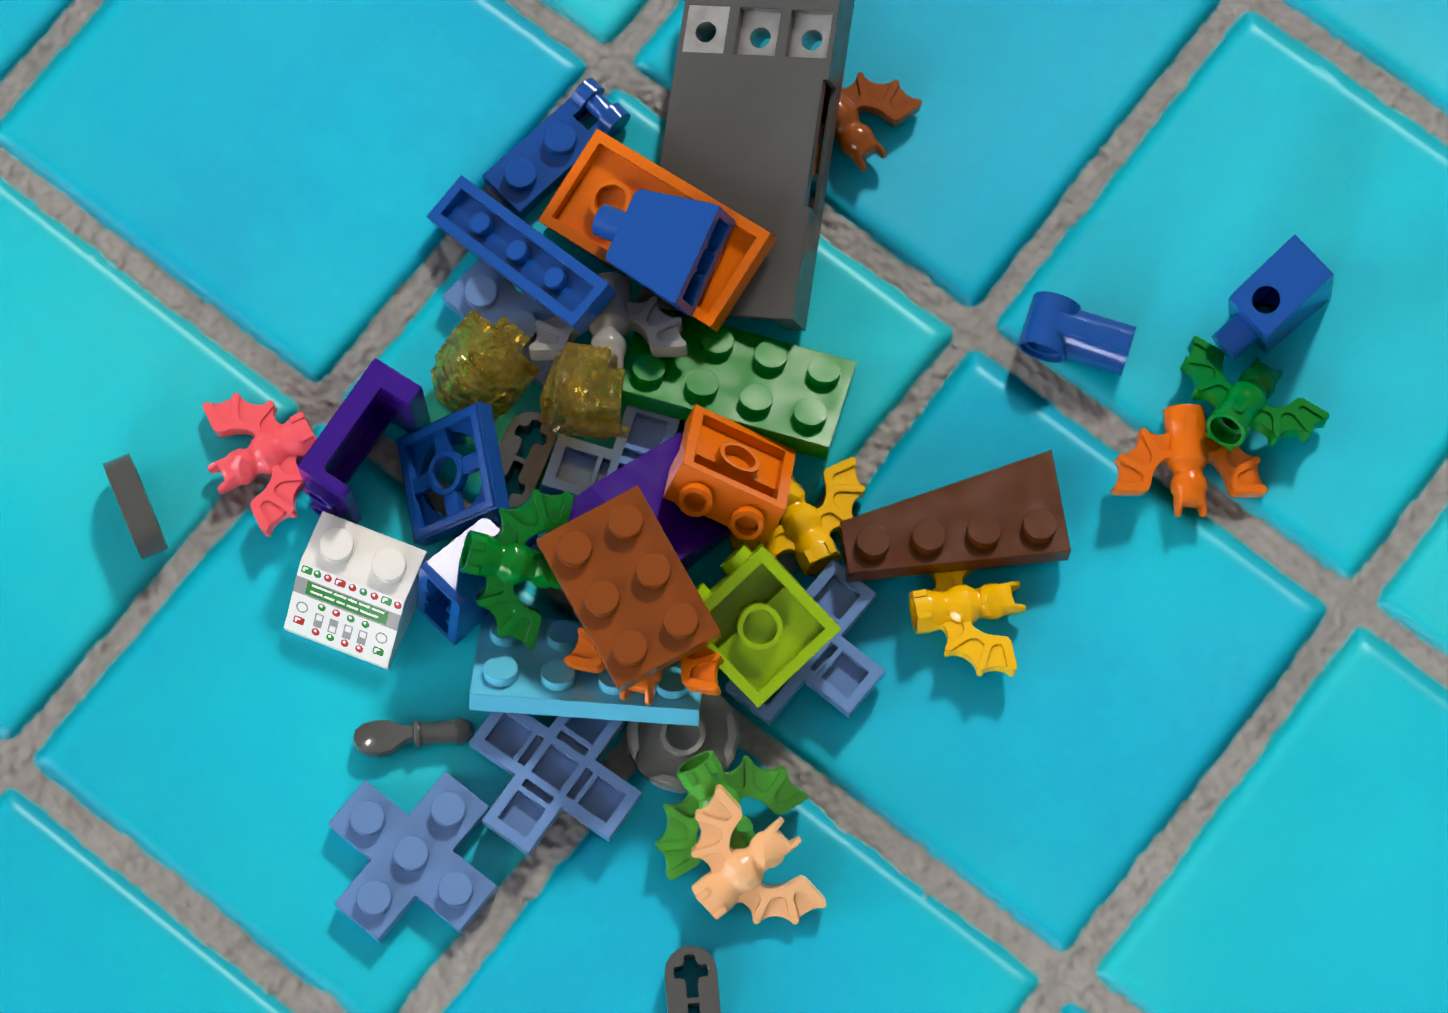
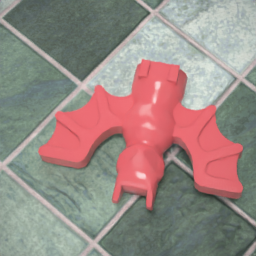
M233 393L232 398L221 403H203V409L217 436L221 438L234 435H250L254 437L249 447L230 452L226 457L209 464L207 469L210 473H222L225 481L217 488L220 495L226 494L240 485L250 484L261 473L272 475L266 488L250 503V508L262 532L266 537L271 536L273 529L280 522L287 518L295 519L298 515L296 512V499L305 486L297 466L317 439L307 418L301 411L289 417L290 419L284 424H280L276 421L277 408L273 401L270 400L265 404L254 405L242 399L239 393Z

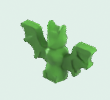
M704 751L693 756L676 770V775L683 787L688 791V795L679 803L663 804L667 816V827L660 839L654 843L656 848L665 857L666 876L669 880H674L699 865L701 859L691 856V848L697 843L699 823L695 819V811L704 808L710 802L716 785H722L740 805V799L744 797L755 798L765 803L777 815H782L807 800L808 794L803 789L792 784L788 777V771L784 766L774 769H763L756 766L749 756L745 755L736 769L724 772L714 751ZM742 814L741 820L732 832L730 847L733 850L736 848H746L750 840L756 835L753 831V824L748 816Z

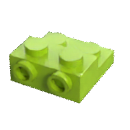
M761 542L752 550L745 543L735 549L720 565V568L726 574L711 589L704 583L696 587L722 636L721 639L707 647L722 656L724 663L719 668L757 708L841 630L840 626L805 591L799 582Z

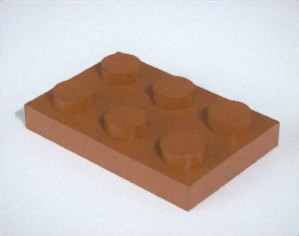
M638 485L536 539L537 546L619 693L722 638L721 631Z

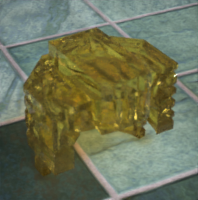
M473 309L453 329L450 336L435 355L436 363L431 369L430 374L436 398L453 412L476 402L491 404L495 423L501 415H505L525 394L527 388L541 371L535 364H529V360L521 353L530 340L529 336L523 335L521 328L517 329L516 324L509 323V319L503 316L493 325L488 320L483 319L481 314Z
M566 342L562 355L555 356L540 395L543 425H549V432L595 439H608V437L628 438L630 427L621 426L620 412L625 369L608 367L611 359V347L602 348L601 346L594 347L592 345Z

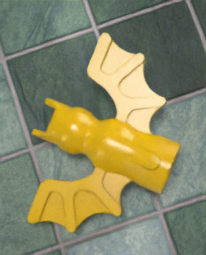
M848 458L825 469L823 472L825 500L819 508L806 503L805 491L792 473L786 511L767 544L756 539L742 540L731 534L728 537L732 545L731 551L733 552L743 543L752 550L761 542L776 559L786 553L794 554L804 576L821 573L832 559L838 562L841 554L830 535L839 529L841 521L853 517L852 508L854 504L865 495V486L861 485L856 477V458Z
M974 570L928 574L935 583L933 590L922 589L909 593L910 615L915 633L923 634L942 630L947 637V644L944 650L945 657L959 656L966 659L976 670L977 676H982L984 673L991 671L1003 672L1010 677L1016 674L1017 663L1012 641L1006 636L990 635L981 632L973 624L979 618L998 620L1003 616L1026 612V606L1015 604L1012 592L1020 588V581L1000 584L987 583L974 589L962 582Z

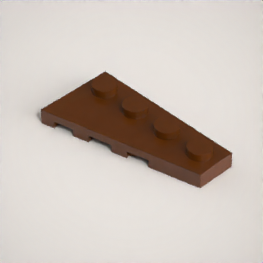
M1052 450L840 522L838 529L846 582L1068 560L1071 552Z

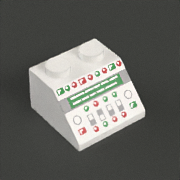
M322 511L299 564L284 629L389 670L416 608L420 566L429 560L427 551Z

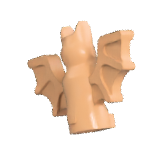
M716 785L710 802L704 808L695 811V819L699 823L701 834L695 846L691 848V856L704 860L711 868L710 872L703 875L691 886L696 899L716 920L724 916L736 903H743L750 909L754 924H759L761 920L768 917L778 916L796 925L800 917L806 912L816 908H825L826 898L806 876L799 875L789 881L778 884L763 882L765 871L778 866L783 862L785 856L802 842L799 836L788 840L780 832L779 828L784 823L782 817L776 819L764 831L756 833L746 848H736L733 850L730 847L732 832L742 818V808L722 785Z

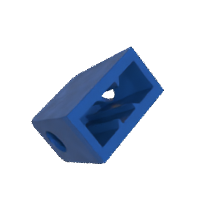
M640 189L634 193L626 212L608 204L602 205L594 217L592 233L612 242L606 254V261L677 310L692 317L736 221L720 206L713 203Z
M1296 235L1292 236L1229 297L1228 307L1231 319L1211 336L1212 339L1233 361L1254 342L1264 352H1269L1331 299L1334 274ZM1262 306H1268L1273 308L1275 311H1273L1272 313L1264 314L1258 312L1256 309Z
M481 518L420 566L416 608L454 646L481 622L482 614L488 615L491 612L484 607L478 606L475 601V597L480 595L485 588L486 578L460 572L462 548L469 530L495 536L500 531L488 518ZM538 534L526 541L530 548L537 543Z

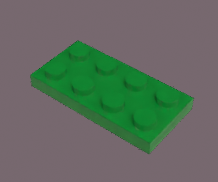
M662 308L660 310L664 314L674 318H682L683 331L680 333V336L687 343V356L656 358L651 355L646 340L634 331L624 358L623 374H618L613 388L612 401L683 421L687 420L694 405L697 404L795 449L796 452L827 460L855 374L856 361L724 325L716 332L693 317Z

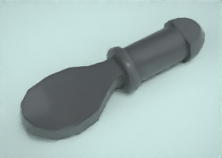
M463 718L432 722L414 720L413 725L409 726L400 725L390 720H376L359 726L355 730L353 743L355 748L362 754L380 758L393 755L408 742L414 743L415 748H421V745L463 744L474 736V726L469 720Z

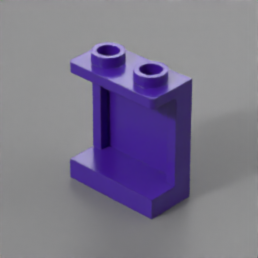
M377 358L373 359L297 466L305 486L303 491L312 500L310 508L319 516L324 511L358 524L361 520V515L352 490L347 484L389 424L392 422L409 433L431 422L422 387Z

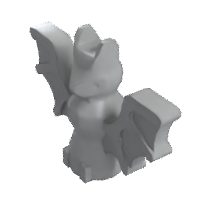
M616 272L598 274L599 277L612 286L617 294L585 331L590 332L593 336L590 344V353L592 355L591 372L593 375L598 373L599 368H618V373L623 374L624 356L627 351V343L624 337L629 331L639 333L646 340L651 355L656 358L687 356V343L680 336V333L683 331L681 317L674 318L664 314L658 306L656 296L650 297L645 302H632V284L625 275ZM556 316L545 321L537 320L535 323L537 338L529 346L530 359L535 361L562 360L567 357L570 346L580 334Z

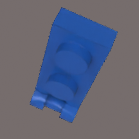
M593 78L583 81L564 104L482 175L484 184L519 218H524L562 184L596 129L613 138L628 123L631 116L630 113L619 103L612 105L603 96L604 88ZM588 111L598 120L589 130L578 121Z

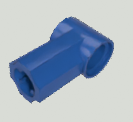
M1040 291L1033 295L1018 342V348L1023 353L1038 360L1058 363L1069 359L1122 375L1136 327L1082 311L1076 301L1064 295Z

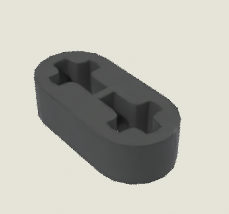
M530 411L521 413L513 418L499 445L505 483L507 484L510 481L515 468L521 470L518 483L523 493L522 495L517 493L511 494L508 499L510 509L522 506L530 498L534 489L539 490L557 438L553 423L542 413ZM533 428L540 429L541 439L545 444H534L527 459L521 457L523 442L519 434L529 435Z
M128 453L104 463L106 475L141 558L145 559L169 549L130 454Z
M685 946L677 949L670 955L665 967L668 1013H688V1008L700 1007V1013H721L717 968L713 957L708 951L697 946ZM695 959L698 969H707L708 976H702L698 979L699 997L687 998L685 980L681 978L675 979L674 977L675 972L684 969L685 960Z

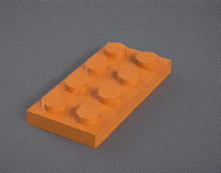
M596 129L538 221L548 229L617 270L606 261V254L612 242L592 233L594 217L602 205L608 204L626 212L634 193L643 189L720 206L736 223L692 316L707 327L718 332L777 238L729 207L599 129Z

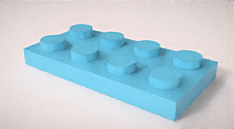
M482 614L469 691V710L699 726L702 693L689 691L682 684L680 661L662 670V678L657 684L651 706L645 704V694L631 692L626 701H623L619 698L620 693L606 668L603 672L596 674L571 669L565 664L564 657L568 654L570 655L577 644L579 637L577 630L582 627L580 621L542 618L535 646L533 649H528L522 641L515 637H499L496 632L495 616Z

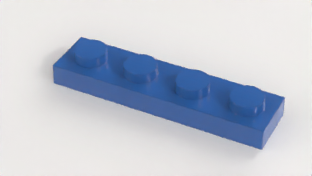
M462 175L426 216L437 228L580 335L586 331L617 294L608 282Z

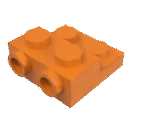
M695 404L685 423L680 450L670 466L663 498L674 502L688 516H705L725 525L739 539H756L767 544L786 511L796 450Z

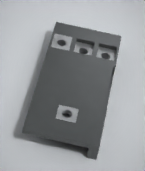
M685 0L659 166L772 233L777 238L727 316L728 318L769 320L777 322L784 329L806 331L855 0ZM770 38L769 43L765 47L760 48L761 43L765 39ZM822 40L821 45L817 49L811 51V48L814 45V43ZM827 83L831 88L812 210L808 207ZM640 286L638 303L648 301L650 297L656 295ZM657 297L659 308L684 314Z

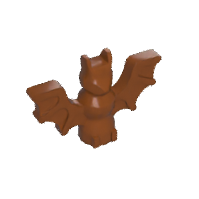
M859 72L851 86L841 89L834 138L839 141L840 148L845 155L849 156L864 173L867 170L866 159L874 154L884 159L888 154L875 138L873 131L859 121V113H871L882 118L892 126H898L920 111L922 101L908 96L900 88L897 79L889 83L878 84L868 80L862 72ZM827 83L811 183L818 179L822 152L821 139L825 132L831 88Z

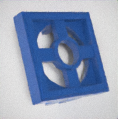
M476 402L396 438L414 544L428 546L449 536L458 537L481 518H488L498 528L500 527L498 510L501 507L510 509L491 404ZM466 436H468L475 442L476 451L463 457L460 453L454 451L453 445L467 443ZM435 450V451H436V455H435V456L433 457V459L431 460V462H430V464H429L428 472L426 473L427 467H428V463H429V460H430V456H431V454L433 453V451ZM452 458L457 466V475L453 484L445 489L439 480V472L444 461ZM480 470L482 484L479 494L471 506L465 509L462 489L466 485L468 475ZM434 491L444 496L447 516L440 514L433 507L428 496L429 492Z

